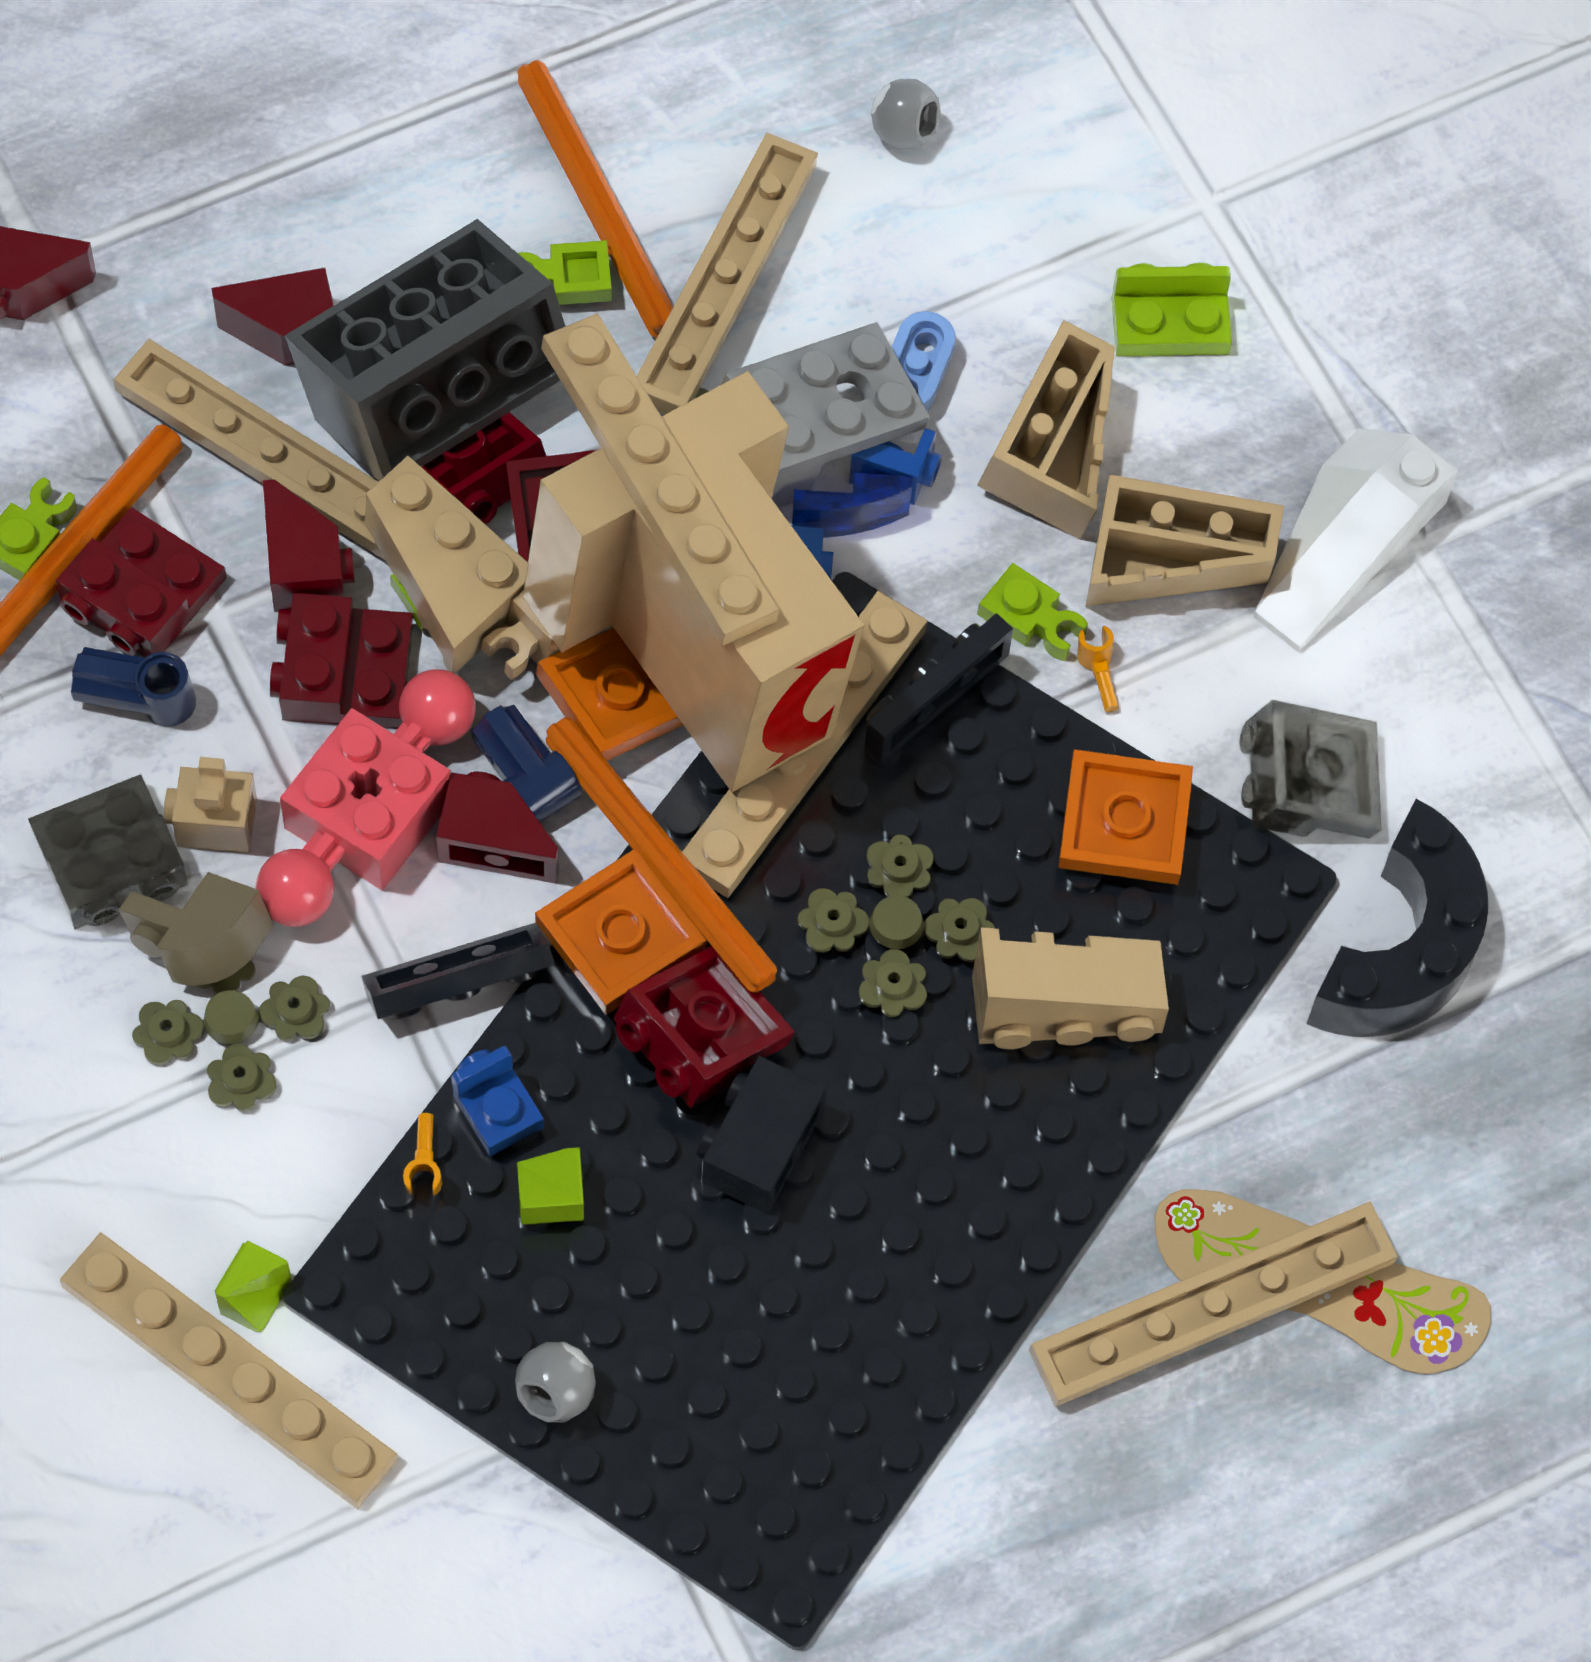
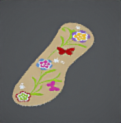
M1181 1189L1169 1194L1160 1202L1155 1214V1234L1159 1251L1168 1268L1180 1281L1310 1227L1303 1222L1226 1193L1199 1189ZM1397 1263L1286 1309L1306 1314L1348 1336L1363 1349L1404 1371L1419 1374L1443 1372L1456 1368L1469 1360L1480 1348L1491 1325V1305L1486 1295L1474 1286Z

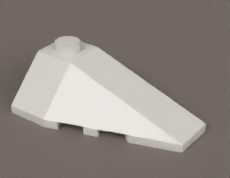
M1359 428L1322 465L1255 610L1254 618L1299 653L1447 503L1458 469L1413 434Z

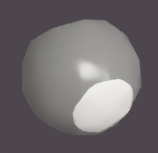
M897 79L888 83L877 93L871 108L873 129L884 142L896 149H914L927 143L936 133L941 116L939 98L929 86L917 79Z
M545 1342L530 1350L520 1361L515 1377L519 1401L531 1415L545 1422H566L579 1415L589 1406L594 1396L596 1384L593 1364L581 1350L566 1342Z

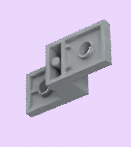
M878 322L726 372L720 384L722 385L749 371L789 425L772 495V500L778 508L808 498L823 464L922 430L930 419L928 412ZM842 383L853 384L861 389L865 399L853 402L843 398L837 390V385Z

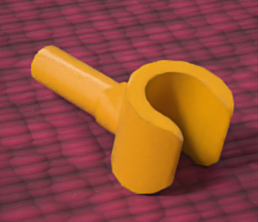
M1102 626V646L1094 647L1085 641L1084 631L1081 630L1078 636L1077 659L1084 668L1092 670L1097 681L1104 711H1116L1119 707L1109 668L1113 654V632L1107 626Z
M430 1113L418 1115L415 1158L404 1169V1184L410 1195H412V1177L419 1171H428L433 1174V1195H436L442 1186L440 1169L433 1162L434 1116Z

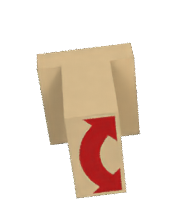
M749 371L661 417L780 611L777 622L721 646L602 448L541 479L523 592L524 600L561 652L613 626L732 793L832 737L865 626L772 500L789 425Z

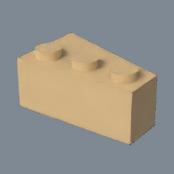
M1063 320L977 486L1078 539L1082 537L1097 511L1099 494L1096 493L1099 466L1103 460L1104 444H1102L1105 416L1109 405L1115 346Z
M407 456L366 493L365 525L392 573H394L399 584L402 583L417 610V617L425 631H429L443 656L445 667L448 671L457 673L482 649L483 638L494 630L507 626L511 599L524 590L528 562L413 459Z
M1109 475L1085 607L1268 583L1276 559L1284 505Z
M980 928L972 974L979 1044L995 1043V1046L1002 1049L1022 1048L1029 1045L1032 1041L1056 1040L1062 1045H1080L1089 1042L1093 1037L1118 1036L1120 1040L1135 1042L1146 1040L1155 1033L1163 1032L1169 1007L1160 941L1088 936L1085 939L1086 947L1054 944L1053 933L1034 932L1031 935L1032 943L1000 940L999 929Z

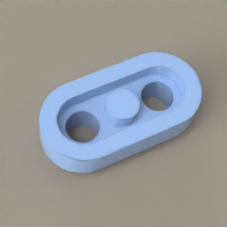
M922 311L908 316L901 323L892 344V349L928 412L934 403L952 359L955 331L951 323L942 315ZM920 344H928L931 345L934 348V350L924 352L922 350H919L917 346Z

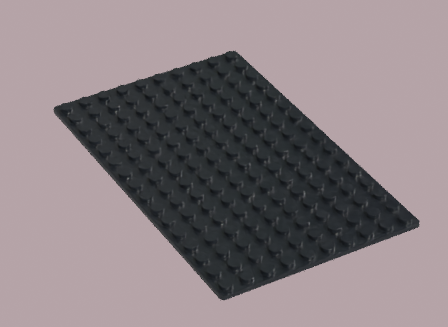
M841 572L832 580L858 617L877 591H879L849 572ZM929 621L925 634L730 897L727 898L714 890L777 967L774 982L760 992L791 1026L795 1033L786 1047L765 1059L826 1087L824 1111L769 1214L701 1182L702 1159L696 1157L697 1150L710 1124L714 1123L721 1126L731 1107L724 1103L730 1087L693 1108H690L680 1095L677 1097L666 1095L656 1081V1068L642 1051L631 1052L620 1042L616 1031L617 1023L613 1019L619 1007L605 1015L551 944L550 949L555 965L541 969L534 978L523 981L463 1058L464 1060L469 1055L480 1050L488 1049L490 1052H493L502 1046H506L513 1057L514 1071L544 1118V1128L490 1157L453 1097L451 1074L422 1111V1113H430L434 1116L433 1162L440 1169L442 1178L441 1190L436 1195H433L434 1176L428 1171H419L412 1177V1195L405 1188L403 1179L404 1169L409 1162L414 1160L417 1149V1118L283 1293L284 1304L291 1312L792 1650H802L812 1640L1334 888L1337 879L1335 872L1331 868L1191 783L1182 870L1178 885L1058 868L1074 749L1155 760L999 664L884 762H878L864 748L867 715L884 697L891 695L896 698L908 688L912 676L924 663L931 659L939 662L953 650V643L957 639ZM702 750L652 813L654 819L681 851L685 849L729 790ZM905 835L911 840L912 845L923 844L930 848L934 857L932 867L928 870L930 874L929 886L924 890L913 889L909 897L919 907L924 923L930 915L938 913L939 904L945 899H954L960 904L965 899L975 898L985 905L987 910L985 920L990 921L995 929H999L1000 940L1032 943L1031 935L1034 932L1053 933L1054 944L1086 947L1085 939L1088 936L1160 941L1169 1007L1163 1032L1155 1033L1146 1040L1135 1042L1120 1040L1118 1036L1093 1037L1089 1042L1080 1045H1062L1056 1040L1032 1041L1029 1045L1022 1048L1002 1049L995 1046V1043L979 1044L972 980L975 962L963 961L957 954L950 959L942 958L936 951L937 943L930 941L925 936L924 929L916 943L898 950L903 951L908 956L910 964L918 963L924 967L926 976L922 984L927 991L926 1001L919 1009L907 1010L903 1008L899 1016L888 1017L882 1012L881 1007L871 1008L863 1004L859 997V988L862 982L865 981L862 975L864 964L871 960L880 961L882 954L891 950V948L878 943L871 934L870 927H868L865 934L854 937V946L847 952H840L834 946L829 951L816 952L807 945V930L799 926L798 915L803 909L808 908V899L811 893L817 889L825 888L833 891L836 896L841 892L852 893L857 900L856 908L865 911L870 919L871 913L877 904L887 898L884 893L883 887L876 888L868 882V871L871 868L867 862L868 848L880 841L890 844L894 836ZM629 844L618 859L633 850ZM897 863V864H896L897 866H900V867H901V866H904L902 863ZM829 917L830 920H837L836 917ZM957 925V926H956V927L959 928V929L965 928V927L962 926V925ZM708 941L706 942V949L712 946ZM895 979L889 980L891 983H898ZM753 1065L744 1069L742 1072L749 1074ZM580 1147L584 1220L521 1224L517 1162L566 1148ZM545 1342H566L581 1350L593 1364L596 1381L594 1396L587 1409L566 1422H545L531 1415L517 1397L515 1377L520 1361L530 1350Z

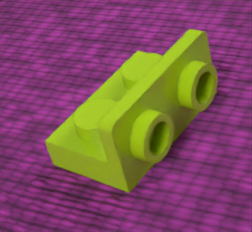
M1199 262L1182 267H1156L1152 264L1140 263L1130 267L1118 268L1111 296L1116 356L1229 355L1232 345L1228 304V289L1231 281L1230 267L1212 266L1208 263Z

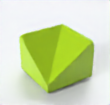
M580 1147L566 1148L517 1162L521 1224L584 1220Z
M248 1240L246 1243L243 1242L214 1290L220 1314L254 1332H261L280 1303L284 1290L292 1281L287 1260Z

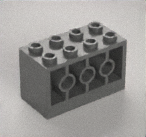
M476 219L286 334L285 338L315 421L380 481L407 456L422 467L559 382L558 375L541 347L543 336L565 327L553 283L479 219Z

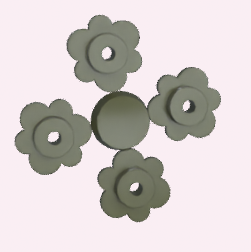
M905 835L894 836L890 844L880 841L868 848L867 862L871 867L868 871V882L873 887H883L884 893L887 898L877 904L871 913L870 919L865 911L856 908L857 900L852 893L841 892L836 896L833 891L825 888L813 891L808 899V908L803 909L798 915L799 926L807 930V945L816 952L829 951L833 946L840 952H847L854 946V937L865 934L868 927H870L871 934L878 943L891 948V950L882 954L880 961L871 960L864 964L862 975L865 981L862 982L859 988V997L862 1003L871 1008L881 1007L882 1012L888 1017L899 1016L903 1008L907 1010L921 1008L927 997V991L922 984L926 976L924 967L918 963L910 964L908 956L898 949L907 948L916 943L924 929L925 936L930 941L937 943L936 951L942 958L950 959L957 954L963 961L975 962L980 928H995L990 921L985 920L987 915L985 905L975 898L965 899L960 904L954 899H945L939 904L938 913L930 915L924 923L919 907L909 897L913 889L924 890L929 886L930 874L928 870L932 867L934 857L930 848L923 844L912 845L911 840ZM897 863H902L904 866H901V867H900V866H897L896 864H897ZM829 917H836L837 920H830ZM957 925H962V926H964L965 928L959 929V928H957L956 926H957ZM895 979L898 983H891L889 980Z
M250 960L239 971L223 980L197 986L199 988L211 986L212 991L216 994L208 1002L203 1020L197 1014L188 1013L187 1005L181 1000H172L166 1006L160 1002H149L139 1011L141 1025L133 1030L132 1038L137 1046L144 1047V1055L147 1061L153 1065L160 1066L170 1062L173 1057L181 1060L189 1058L194 1051L192 1042L202 1037L205 1027L208 1035L215 1041L231 1044L223 1052L222 1060H214L207 1067L208 1077L212 1081L208 1087L209 1098L217 1106L226 1107L234 1104L237 1110L246 1112L255 1106L256 1100L270 1098L275 1093L277 1084L274 1075L269 1072L271 1068L269 1056L261 1052L252 1054L246 1045L237 1043L245 1041L255 1032L259 1018L265 1026L275 1028L276 1035L280 1040L290 1041L297 1035L304 1039L316 1038L324 1029V1019L322 1016L330 1010V1000L326 995L318 994V985L313 978L302 975L295 977L289 984L283 981L272 984L269 989L270 998L260 1005L258 1011L250 998L238 991L241 981L251 980L255 976L256 968ZM293 1005H299L297 1008H290ZM166 1027H170V1028H171V1029L168 1030V1031H163V1029L166 1028ZM238 1074H244L243 1077H236Z

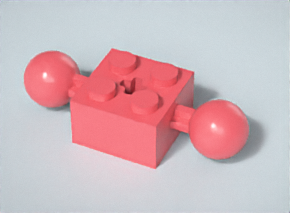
M444 669L427 670L413 677L402 691L399 701V714L402 724L394 734L351 708L281 795L280 803L284 829L307 844L303 849H287L274 854L260 868L256 878L255 889L259 890L273 921L284 926L300 927L318 920L327 911L332 902L334 881L331 871L337 863L383 891L441 817L451 776L450 769L426 755L425 751L430 745L442 746L459 740L470 729L475 718V697L470 686L463 678L454 672Z

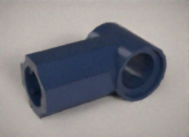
M84 647L82 652L77 654L72 670L71 695L74 701L145 713L153 723L161 726H176L184 723L191 717L196 708V695L185 662L177 655L169 652H157L143 658ZM166 684L177 685L170 693H154L159 687Z
M514 704L506 707L500 705L483 715L481 721L471 729L472 740L503 782H509L514 786L539 822L582 797L581 786L568 762L559 752H549Z

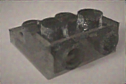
M1271 700L1245 722L1240 733L1239 745L1243 754L1250 755L1251 773L1243 783L1241 801L1245 808L1252 809L1253 827L1301 837H1307L1318 828L1368 839L1382 830L1376 721Z
M141 774L28 818L30 829L74 930L85 925H104L116 919L120 915V907L131 891L162 902L172 897L180 887L188 885L184 863L162 814L158 813Z

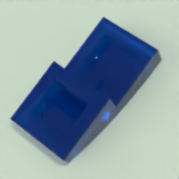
M854 473L852 493L794 489L792 525L824 529L823 538L857 534L891 524L909 515L913 477Z

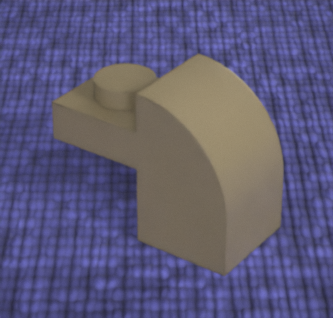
M207 872L183 909L131 891L119 909L131 934L130 940L133 945L148 956L154 958L161 957L172 982L189 986L215 983L239 971L252 959L274 927L258 889Z

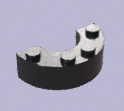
M1415 799L1391 846L1381 874V878L1400 890L1412 908L1416 931L1408 940L1389 950L1363 952L1341 946L1315 997L1306 1023L1307 1025L1326 1032L1351 1037H1374L1398 1033L1426 1021L1439 1012L1454 997L1463 984L1486 928L1488 916L1486 881L1480 862L1466 838L1445 816L1426 803Z

